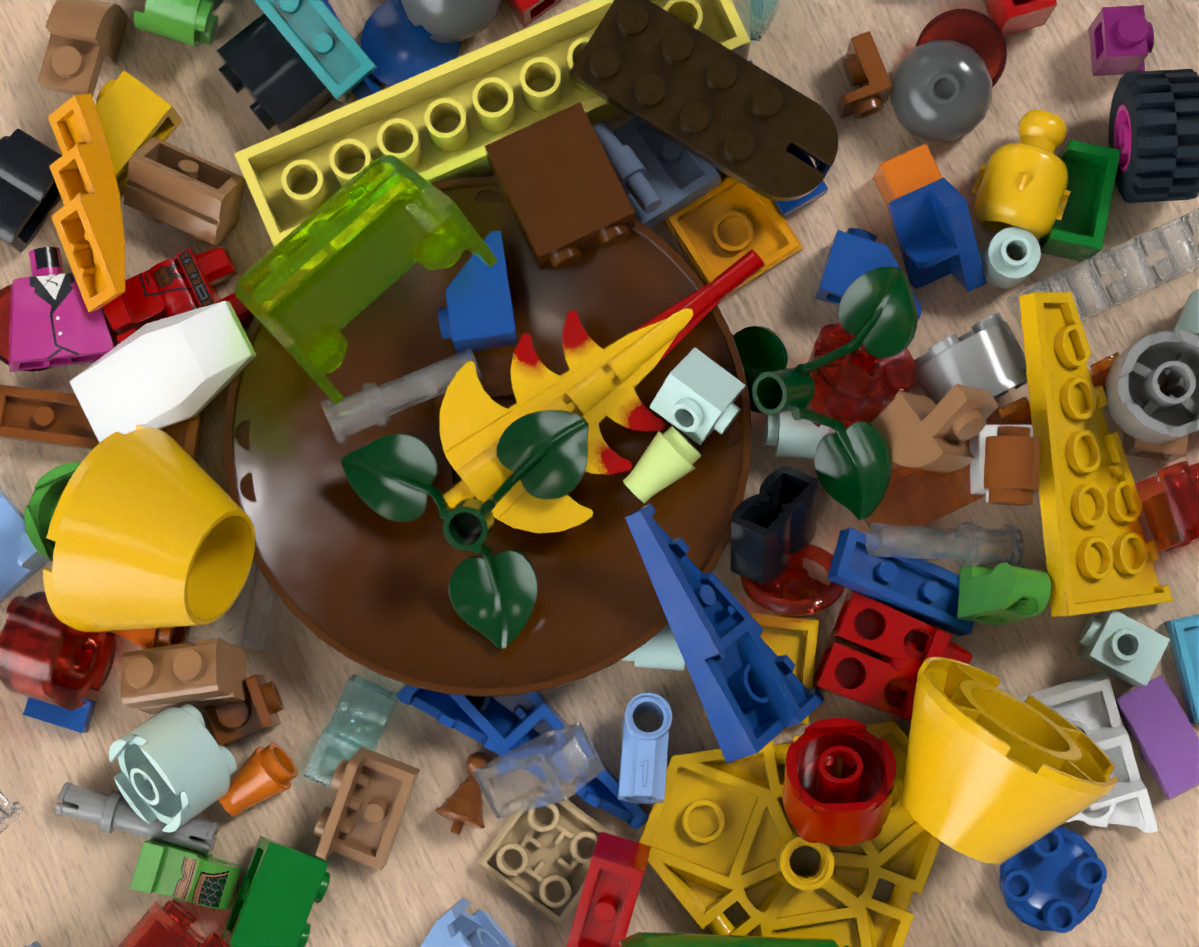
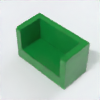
M1069 140L1057 156L1067 167L1069 178L1066 190L1071 192L1061 221L1055 220L1051 231L1040 239L1041 253L1088 263L1102 250L1121 150Z

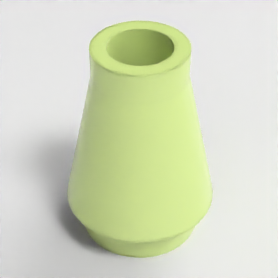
M672 425L664 433L658 431L631 473L623 482L645 504L653 495L695 470L696 468L693 464L702 455Z

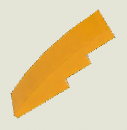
M79 94L71 97L48 116L63 155L49 167L65 205L51 215V218L88 312H93L125 292V236L120 193L109 145L92 94Z

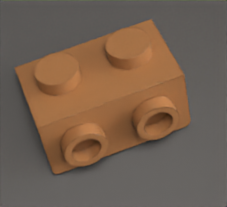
M361 747L349 761L342 759L337 766L330 786L331 789L338 791L332 808L326 806L323 809L314 830V837L321 839L315 856L326 860L332 852H336L382 871L390 856L420 769L365 747Z

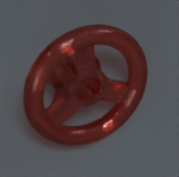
M808 544L801 551L790 555L789 563L783 573L768 583L760 584L741 576L743 590L755 604L765 610L786 617H800L828 608L839 599L845 587L830 581L829 585H826L809 577L808 571L803 568L804 558L820 564L828 573L833 559L831 553L812 544Z

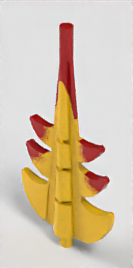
M751 249L710 283L603 349L588 336L580 322L577 311H569L562 332V349L569 370L562 375L553 373L539 360L533 348L531 336L528 333L523 334L513 353L510 369L512 390L517 403L508 408L500 406L490 398L477 377L475 363L473 361L466 362L457 371L448 385L440 408V439L443 451L453 469L462 479L443 495L449 507L454 508L460 501L474 498L475 496L477 499L485 502L513 473L498 459L496 450L498 442L505 429L513 421L536 411L563 410L578 414L586 419L589 424L588 461L585 472L591 474H615L629 471L632 468V463L620 457L609 448L601 435L599 424L608 417L616 424L629 430L651 432L662 431L665 428V422L654 416L643 405L634 388L727 295L765 266L760 256ZM521 480L492 509L493 516L497 520L512 528L533 533L564 531L584 523L593 516L591 509L578 504L568 495L558 499L536 498L525 490Z

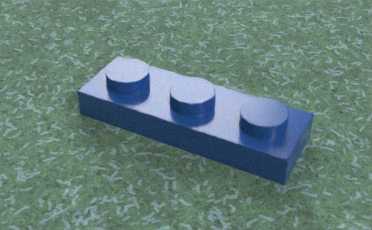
M849 527L840 531L827 577L828 580L959 637L971 634L974 622L957 619L960 575L854 528Z

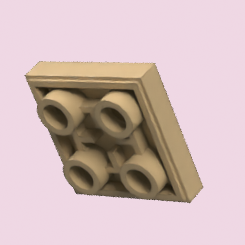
M538 778L476 865L558 926L562 927L579 904L599 833L605 832L615 836L618 835Z

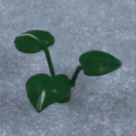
M892 266L873 269L861 275L847 288L840 302L838 318L842 327L847 332L855 335V337L849 343L808 363L786 368L788 362L786 348L776 333L769 328L751 326L733 335L744 367L751 411L767 415L791 411L794 420L805 419L830 427L835 431V433L827 434L820 440L814 458L815 471L826 492L834 500L848 508L858 520L869 517L879 506L886 494L892 470L890 449L882 433L868 421L855 422L846 429L841 420L807 410L806 406L810 403L815 393V384L810 373L857 350L862 344L872 356L877 358H889L899 355L910 345L917 328L916 304L907 275L901 268Z
M563 410L536 411L513 421L501 435L496 449L500 462L506 468L513 471V473L485 502L475 498H468L457 503L454 508L449 507L438 488L430 485L437 476L438 462L428 444L414 435L406 433L384 435L346 454L342 458L341 464L350 485L357 495L372 510L387 519L398 522L414 521L425 512L428 495L433 498L440 510V518L445 519L443 531L447 541L459 550H472L474 554L481 553L483 557L471 556L465 558L457 565L449 580L448 591L451 603L457 614L468 625L486 636L497 648L504 649L520 634L532 614L537 599L538 579L533 565L523 553L517 550H505L493 556L491 548L483 543L493 528L494 516L492 509L519 480H521L523 487L530 495L540 499H558L574 490L580 483L587 466L589 424L584 417Z

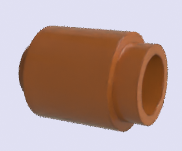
M999 426L997 427V436L986 437L984 490L989 491L990 504L1033 505L1034 492H1039L1041 439L1030 437L1029 427Z

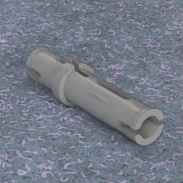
M65 782L58 796V800L63 802L62 804L58 803L55 809L56 815H64L100 825V831L111 834L116 829L201 852L207 856L213 850L217 838L214 837V834H217L219 830L218 822H210L194 817L176 831L167 833L161 831L167 824L158 819L150 825L141 819L124 799L121 792L113 790L110 794L76 786L70 782Z

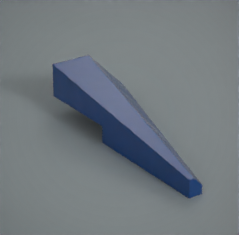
M648 504L631 513L625 519L726 763L757 754L784 728L800 724L825 699L817 688L807 689L792 673L795 667L794 662L787 655L777 656L760 637L763 628L712 572L702 573L686 555L690 547L681 537L674 539L669 537L652 518L656 510L651 504Z
M405 684L396 693V697L404 704L414 706L436 718L439 723L450 729L454 728L482 743L485 748L553 785L557 784L581 797L588 804L596 808L599 807L620 818L634 829L638 830L647 822L649 813L640 804L618 800L619 780L539 691L512 696L476 697L444 694Z

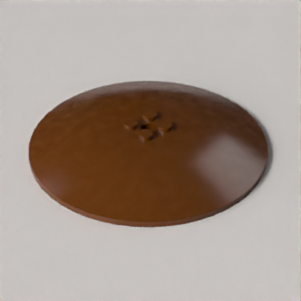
M495 176L456 178L423 185L348 217L309 246L285 271L265 298L246 335L257 356L230 383L224 423L225 467L230 497L250 517L255 530V552L253 559L271 588L293 615L318 638L339 653L381 676L425 690L476 697L521 695L556 688L586 678L630 655L669 625L625 517L651 504L656 510L652 518L671 539L679 537L683 539L690 547L686 555L702 573L712 572L731 537V518L733 512L744 499L750 470L752 444L750 397L744 367L733 335L717 305L634 388L643 405L654 416L665 422V428L660 431L664 433L672 424L652 410L650 405L670 372L694 347L746 385L734 402L741 411L723 434L714 429L704 442L699 445L676 428L702 455L693 464L696 469L653 495L644 504L624 484L623 480L631 473L658 431L642 432L629 430L606 417L599 424L603 439L611 450L620 457L629 460L632 463V468L629 471L615 474L584 473L580 483L567 495L578 504L591 509L593 516L578 526L564 531L533 533L515 529L494 517L493 528L483 542L491 548L493 556L505 550H517L523 553L535 569L538 579L537 599L532 614L520 634L507 647L499 649L486 636L468 625L457 614L449 597V580L457 565L465 558L471 556L483 557L481 553L474 554L472 550H459L447 541L443 531L445 519L440 518V510L429 495L425 512L414 521L398 522L379 515L354 491L341 464V460L346 454L365 446L379 437L392 433L411 434L427 443L435 454L438 462V473L430 485L438 488L442 495H444L462 480L447 460L440 439V408L447 387L457 371L466 362L473 361L476 366L477 377L484 391L494 402L505 408L517 403L512 390L510 375L513 353L517 345L456 353L452 338L442 339L438 308L447 307L445 290L487 235L490 232L501 230L517 340L519 342L521 336L528 333L532 338L533 348L539 360L557 375H562L569 370L562 349L563 326L569 311H577L580 322L588 336L603 349L705 286L698 275L672 247L636 219L635 228L629 230V237L622 242L608 248H602L598 244L581 252L583 257L567 268L554 270L553 266L541 271Z

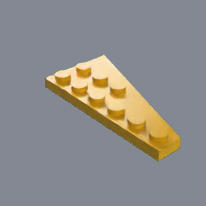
M1034 292L1020 295L1021 327L1033 437L1041 439L1039 498L1047 574L1051 580L1052 617L1073 616L1173 602L1169 585L1159 584L1152 563L1159 559L1154 540L1145 541L1138 520L1143 507L1118 431L1109 432L1101 409L1108 405L1103 386L1094 387L1086 362L1089 360L1092 352L1072 292Z

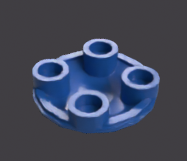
M388 0L378 6L365 22L361 37V48L378 67L371 73L376 82L387 87L458 58L461 43H439L429 38L433 34L426 31L422 25L415 27L408 19L401 0Z
M1063 826L1057 827L1000 865V889L1007 907L1021 922L1040 931L1066 933L1073 930L1076 925L1080 924L1095 909L1102 892V885L1107 878L1106 867L1098 859L1095 849L1080 834Z

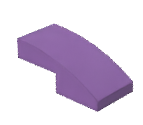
M1162 675L1149 681L1147 686L1137 687L1115 698L1120 716L1142 749L1141 758L1168 801L1198 786L1199 738Z

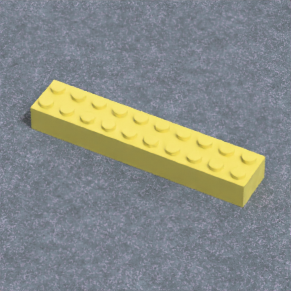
M591 0L234 153L271 241L281 257L286 260L303 253L325 233L348 217L423 185L456 178L479 177L492 171L486 156V145L574 104L581 102L592 126L601 121H609L625 114L626 112L569 78L570 70L614 0ZM650 0L747 60L751 41L732 0Z

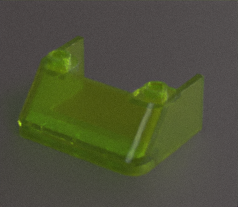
M388 155L369 163L246 271L236 285L235 295L301 369L337 405L344 397L325 375L336 370L344 360L348 343L340 332L343 327L417 262L428 270L446 269L454 265L466 249L490 268L498 260L452 199L397 157Z

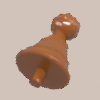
M475 752L468 756L465 767L468 770L469 776L435 810L439 815L454 821L450 830L451 833L460 835L463 825L477 829L485 828L483 820L484 802L482 800L483 782L481 779L489 777L494 770L492 758L485 752Z

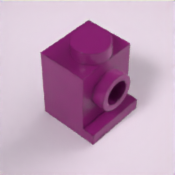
M1144 5L1103 7L1088 28L1093 76L1123 75L1126 72L1145 71L1144 60L1148 53L1152 52L1154 31L1151 22H1148L1145 18Z

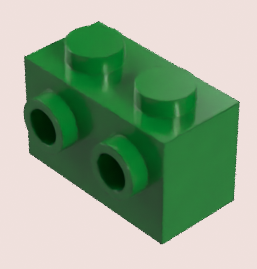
M260 836L222 931L221 938L233 947H305L311 925L306 922L313 903H320L329 885L330 873L326 872L329 862L308 852Z

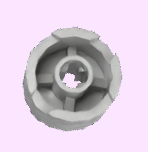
M999 312L976 323L971 327V331L959 338L956 334H953L928 348L929 352L911 362L915 369L914 374L927 397L932 398L936 405L956 384L988 390L996 401L997 398L1009 392V389L1013 387L1018 389L1028 383L1025 354L1008 323L1003 320Z
M1176 330L1175 332L1160 331L1144 336L1113 361L1105 379L1104 392L1108 401V405L1105 408L1126 434L1145 443L1163 444L1199 431V336L1186 330ZM1162 378L1169 382L1166 388L1168 396L1160 391L1158 381Z

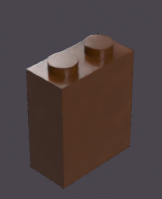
M581 102L485 146L488 164L541 271L553 266L554 270L567 268L583 257L581 252L598 244L602 248L614 246L628 238L630 235L629 230L635 228V211Z

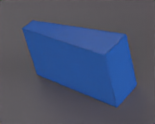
M32 684L23 715L80 733H87L97 701L39 684Z

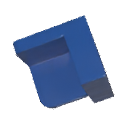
M944 177L889 203V210L910 284L915 289L949 274H952L967 292L987 284L967 201Z

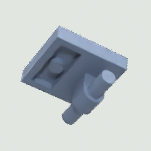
M636 118L631 119L614 131H612L606 121H601L593 126L635 211V219L649 229L721 184L720 175L714 166Z

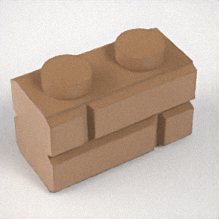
M152 137L132 154L129 160L127 173L129 181L126 184L123 204L142 212V215L149 221L156 223L165 222L187 232L190 239L199 243L217 245L236 226L241 209L240 200L243 197L246 181L243 176L156 137Z
M219 638L198 641L196 644L189 642L123 652L121 657L122 704L134 709L139 708L140 711L148 714H157L167 707L180 708L186 703L200 708L242 702L247 697L245 650L235 645H230V643Z

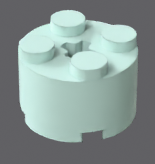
M187 703L180 708L167 707L116 740L109 749V761L112 762L118 758L121 772L114 776V779L124 799L135 813L149 825L157 819L167 824L161 830L167 833L176 831L225 796L229 790L230 776L237 770V764L231 752L224 746L217 744L213 736L205 728V722L201 713L196 707Z

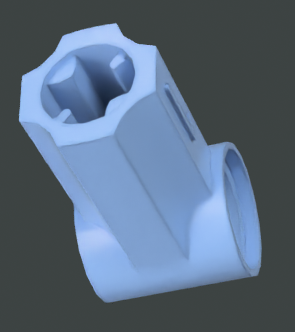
M651 692L641 693L633 697L627 704L621 724L622 747L618 800L646 805L664 803L672 710L667 700L658 694ZM640 711L652 712L659 719L660 728L654 732L641 731L635 726L633 716Z

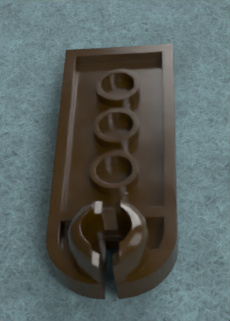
M614 0L569 72L570 79L751 190L771 200L792 201L810 194L821 184L837 155L838 134L836 126L828 112L821 105L650 0ZM795 147L813 158L816 169L787 152V148Z

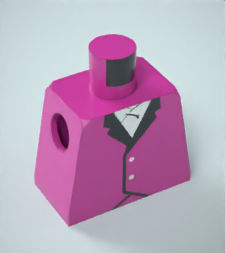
M43 247L29 251L32 277L14 279L11 287L9 371L15 372L96 362L113 349V342L101 308L97 311L88 312L74 274H64L60 248Z

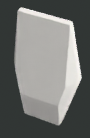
M222 301L145 324L69 382L100 443L116 431L123 434L136 430V425H147L162 429L196 417L257 355L231 303Z

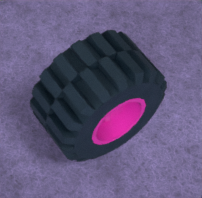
M1193 69L1126 72L1120 78L1110 109L1109 147L1121 150L1115 183L1125 202L1179 201L1195 199L1198 196L1199 75Z

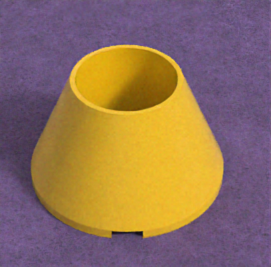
M136 425V430L123 434L116 431L101 441L85 457L67 483L54 511L47 534V539L55 541L52 570L48 568L43 569L44 588L47 601L55 616L67 626L83 632H108L210 624L218 620L229 610L245 585L255 552L254 526L250 517L170 435L151 426Z
M930 657L923 662L917 675L901 802L911 817L934 837L973 859L989 864H1002L1113 790L1119 780L1115 776L1112 779L1110 778L1111 773L1115 769L1113 762L1096 743L1063 716L1029 694L1023 702L998 689L997 686L1001 678L984 670L949 658Z

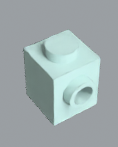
M694 347L670 372L651 403L650 408L701 445L714 429L723 434L741 411L734 402L746 385Z
M1116 610L1102 611L1098 617L1094 614L1091 615L1081 630L1078 642L1083 644L1078 658L1132 687L1147 686L1170 639Z

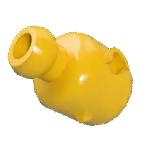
M1034 109L1025 113L1018 123L1019 142L1001 145L991 154L987 165L981 164L972 194L976 195L973 206L974 214L978 222L986 229L998 233L1006 228L1019 227L1029 231L1039 240L1051 231L1055 220L1061 221L1071 191L1066 190L1069 178L1067 167L1054 154L1055 149L1064 142L1067 135L1065 120L1051 112Z

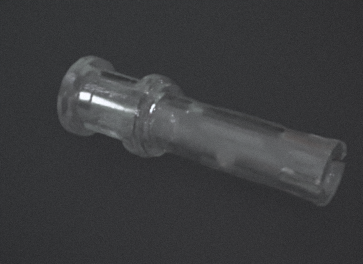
M466 348L465 351L378 387L376 382L371 384L367 382L362 384L361 391L335 402H331L329 399L321 401L322 408L338 445L346 443L347 436L374 425L383 428L388 425V422L392 421L391 415L446 393L447 387L457 371L468 361L475 363L477 377L479 380L483 379L480 369L477 368L478 364L471 348Z
M874 522L869 526L871 531H867L865 540L867 552L872 557L944 559L954 561L957 565L966 569L978 567L979 564L997 566L1001 562L1019 565L1024 552L1022 533L1016 525L1003 524L998 529L982 528L975 522H964L956 528L891 525Z

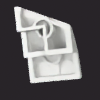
M1105 671L1030 693L1029 695L1063 716L1096 743L1115 766L1110 778L1112 779L1113 776L1119 778L1109 794L1066 822L1080 820L1092 826L1107 827L1109 823L1138 827L1142 832L1146 833L1158 831L1148 791L1140 778L1130 738L1122 725L1110 678ZM1028 694L1017 698L1024 702Z

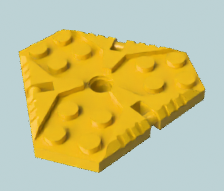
M895 721L866 724V731L876 736L879 740L882 736L889 743L896 760V777L890 812L879 836L873 840H865L848 846H832L819 842L809 843L801 839L797 834L796 827L788 818L784 808V783L779 782L777 770L778 765L786 763V754L793 740L795 742L801 736L797 735L792 736V742L773 745V740H771L757 754L726 763L721 748L671 755L666 769L664 803L652 805L648 820L638 842L651 846L648 863L700 928L704 929L707 926L713 935L833 939L839 947L846 945L849 947H903L914 918V914L907 911L914 892L923 893L941 841L919 825L906 811L901 802L909 738ZM810 846L818 854V866L815 871L808 875H797L791 869L790 857L798 847ZM879 878L894 883L888 903L873 897ZM738 901L748 915L733 926L723 912Z

